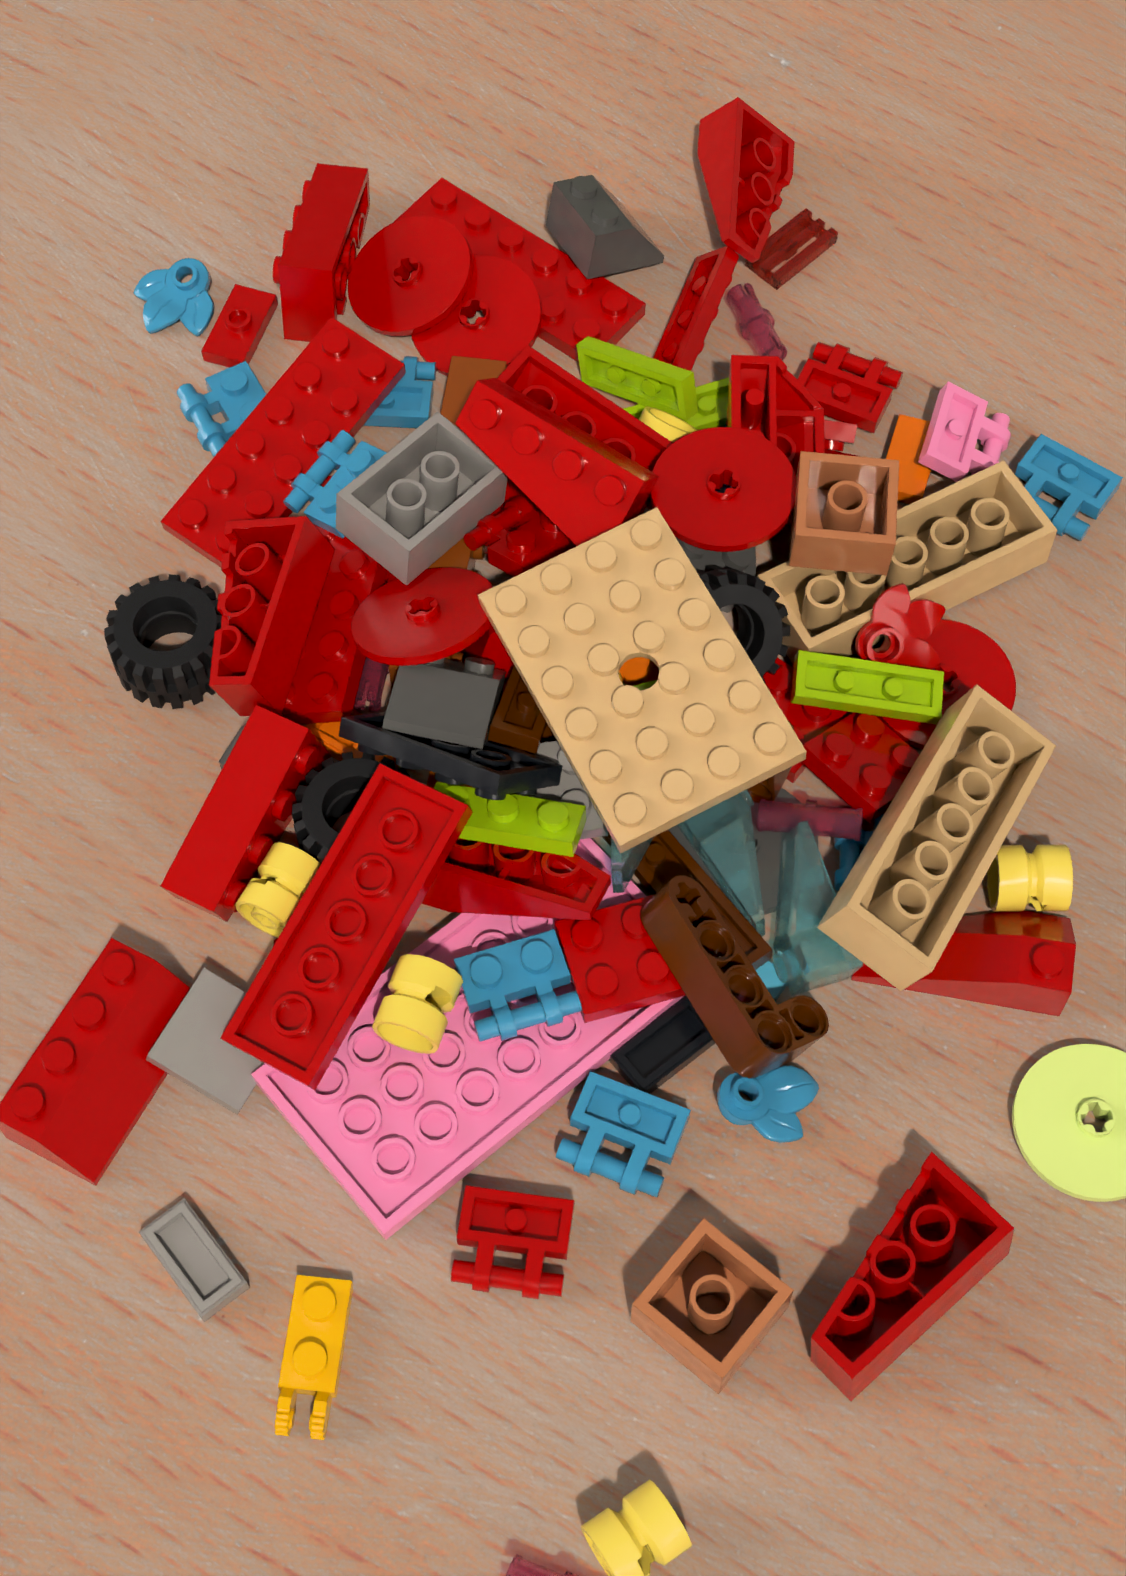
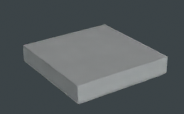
M203 968L148 1053L146 1060L238 1115L257 1084L251 1074L265 1063L220 1039L246 992Z

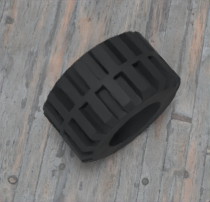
M706 565L705 572L695 568L719 609L731 604L735 606L739 617V628L736 637L764 683H766L763 675L766 672L774 675L780 666L775 663L778 655L785 657L788 646L782 644V639L785 636H790V625L782 622V618L788 615L786 606L776 602L780 597L774 588L766 586L765 581L731 567L725 566L723 568L717 565Z
M169 574L168 580L160 581L158 575L148 578L149 584L147 585L134 584L129 587L131 594L128 597L121 594L116 599L115 605L117 610H109L106 618L109 627L104 628L107 648L122 686L126 691L132 690L134 698L142 703L149 698L152 707L163 708L165 703H171L172 709L183 708V702L192 700L193 705L202 702V695L206 692L214 695L216 692L209 686L214 632L221 628L222 615L217 611L218 599L215 591L208 585L201 588L200 581L189 577L186 582H182L180 575ZM179 632L193 635L187 643L174 650L155 651L149 649L157 639L170 633Z
M348 752L342 753L343 760L334 763L331 757L322 761L323 770L320 772L311 769L305 776L307 786H298L295 792L297 803L292 804L293 825L299 849L311 855L322 864L339 832L332 829L334 823L342 815L353 810L380 763L395 770L393 760L384 756L378 762L375 760V755L363 753L362 758H353V753ZM403 767L395 770L410 777Z

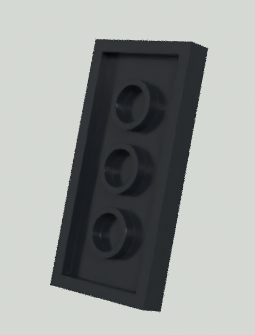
M386 712L341 717L339 737L358 743L357 749L371 755L395 757L396 765L406 769H427L435 772V779L442 783L472 786L475 788V794L485 799L504 800L506 799V794L510 793L535 795L540 788L557 786L560 783L563 765L507 745L488 740L484 748L479 749L382 729Z

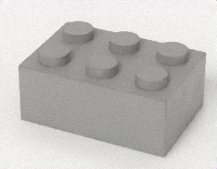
M436 412L337 493L336 529L407 586L460 541L466 533L474 529L480 519L491 514L504 503L508 477L461 429L439 412Z

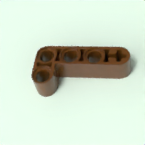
M684 875L675 876L643 906L641 921L645 930L726 1061L736 1073L746 1078L759 1077L793 1061L827 1033L829 1028L827 1014L823 1007L813 998L800 995L779 1004L775 1002L704 888L693 878Z

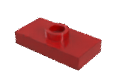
M235 284L201 350L203 360L229 368L244 361L249 365L278 306L276 294Z

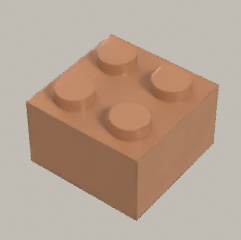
M801 451L796 472V496L792 513L789 566L887 575L896 546L899 460Z
M703 1218L632 1303L631 1322L719 1394L788 1309L794 1290Z

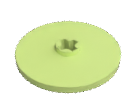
M1098 1044L1070 1045L1048 1053L1028 1070L1014 1097L1012 1125L1017 1145L1024 1159L1041 1179L1069 1196L1094 1202L1125 1199L1126 1053ZM1088 1111H1093L1096 1119H1105L1106 1122L1100 1132H1096L1091 1124H1083L1082 1121L1088 1114Z

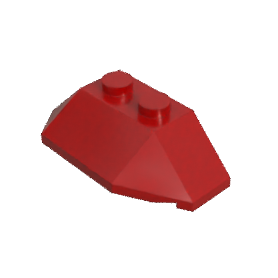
M731 355L726 427L751 431L774 443L786 455L796 475L801 451L825 453L824 408L806 387L787 370L786 364L779 356Z

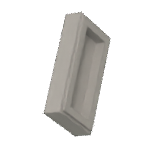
M185 1198L139 1231L144 1241L203 1322L207 1321L250 1288Z

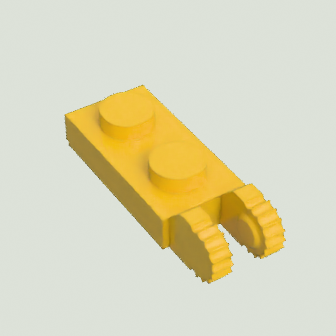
M305 1275L296 1276L278 1388L281 1392L277 1404L275 1435L289 1436L295 1421L297 1394L316 1396L309 1420L311 1439L324 1440L326 1437L332 1398H337L353 1295L354 1285L351 1280Z

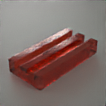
M806 208L767 238L759 260L754 263L746 260L745 266L778 290L837 242L838 232L832 227L827 231L824 228L825 222L820 218L814 221L812 219V212ZM813 237L817 238L814 242H812L809 246H807L789 262L783 265L775 273L771 272V270H773L781 262H783L784 260L787 261L792 256H794L797 253L798 249L802 247L805 243H807L810 239H812Z

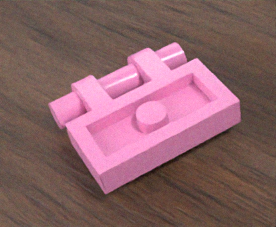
M948 381L939 391L918 463L956 482L962 480L968 474V471L973 475L999 463L1001 452L1007 449L1011 433L1008 430L1009 416L1004 413H995L992 419L985 417L988 401ZM977 439L981 440L982 452L975 449Z

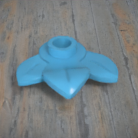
M193 258L181 259L175 262L169 269H158L149 272L138 282L133 293L137 298L146 301L143 309V320L146 330L150 334L156 333L176 323L178 320L195 336H200L206 329L213 315L214 303L207 293L210 275L202 262ZM193 274L188 282L181 283L184 277Z
M781 1066L756 1078H746L735 1072L728 1075L720 1084L717 1092L718 1106L725 1119L733 1124H752L764 1138L779 1143L793 1142L803 1137V1129L795 1113L804 1109L813 1101L818 1093L819 1085L810 1074L794 1066ZM739 1092L746 1094L752 1101L744 1100Z

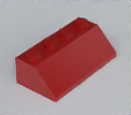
M529 345L524 347L497 378L651 472L658 458L672 444L670 440ZM651 495L648 496L638 516L642 515L643 510L650 504Z
M111 938L0 1102V1130L4 1136L96 1186L168 1074L148 1062L146 1057L189 992L190 987L155 959Z

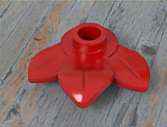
M903 583L888 588L876 599L873 604L871 621L867 622L860 629L856 637L855 645L858 656L863 660L931 669L941 663V659L926 639L942 619L946 610L945 607L928 599H914L910 601L909 591ZM884 634L885 641L880 648L873 649L872 644L875 638Z

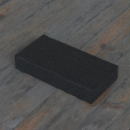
M685 996L610 1055L609 1062L631 1087L651 1094L713 1046L715 1041L689 999Z

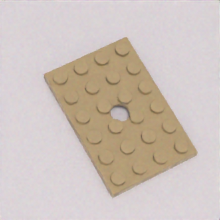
M657 507L478 594L479 603L620 853L806 759L807 751ZM635 657L650 659L659 669L658 680L653 686L645 690H639L631 685H624L619 678V671L626 661Z

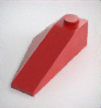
M737 97L700 119L697 155L722 242L749 262L754 263L759 260L772 228L770 223L771 215L780 208L783 201L780 197L782 188L789 185L792 179L795 141Z
M458 838L421 904L458 913L591 920L611 884V876L574 854V857Z
M1025 910L1021 912H995L963 916L934 970L904 990L1060 1016L1072 993L1076 941L1071 918ZM854 957L852 981L896 988L858 958Z

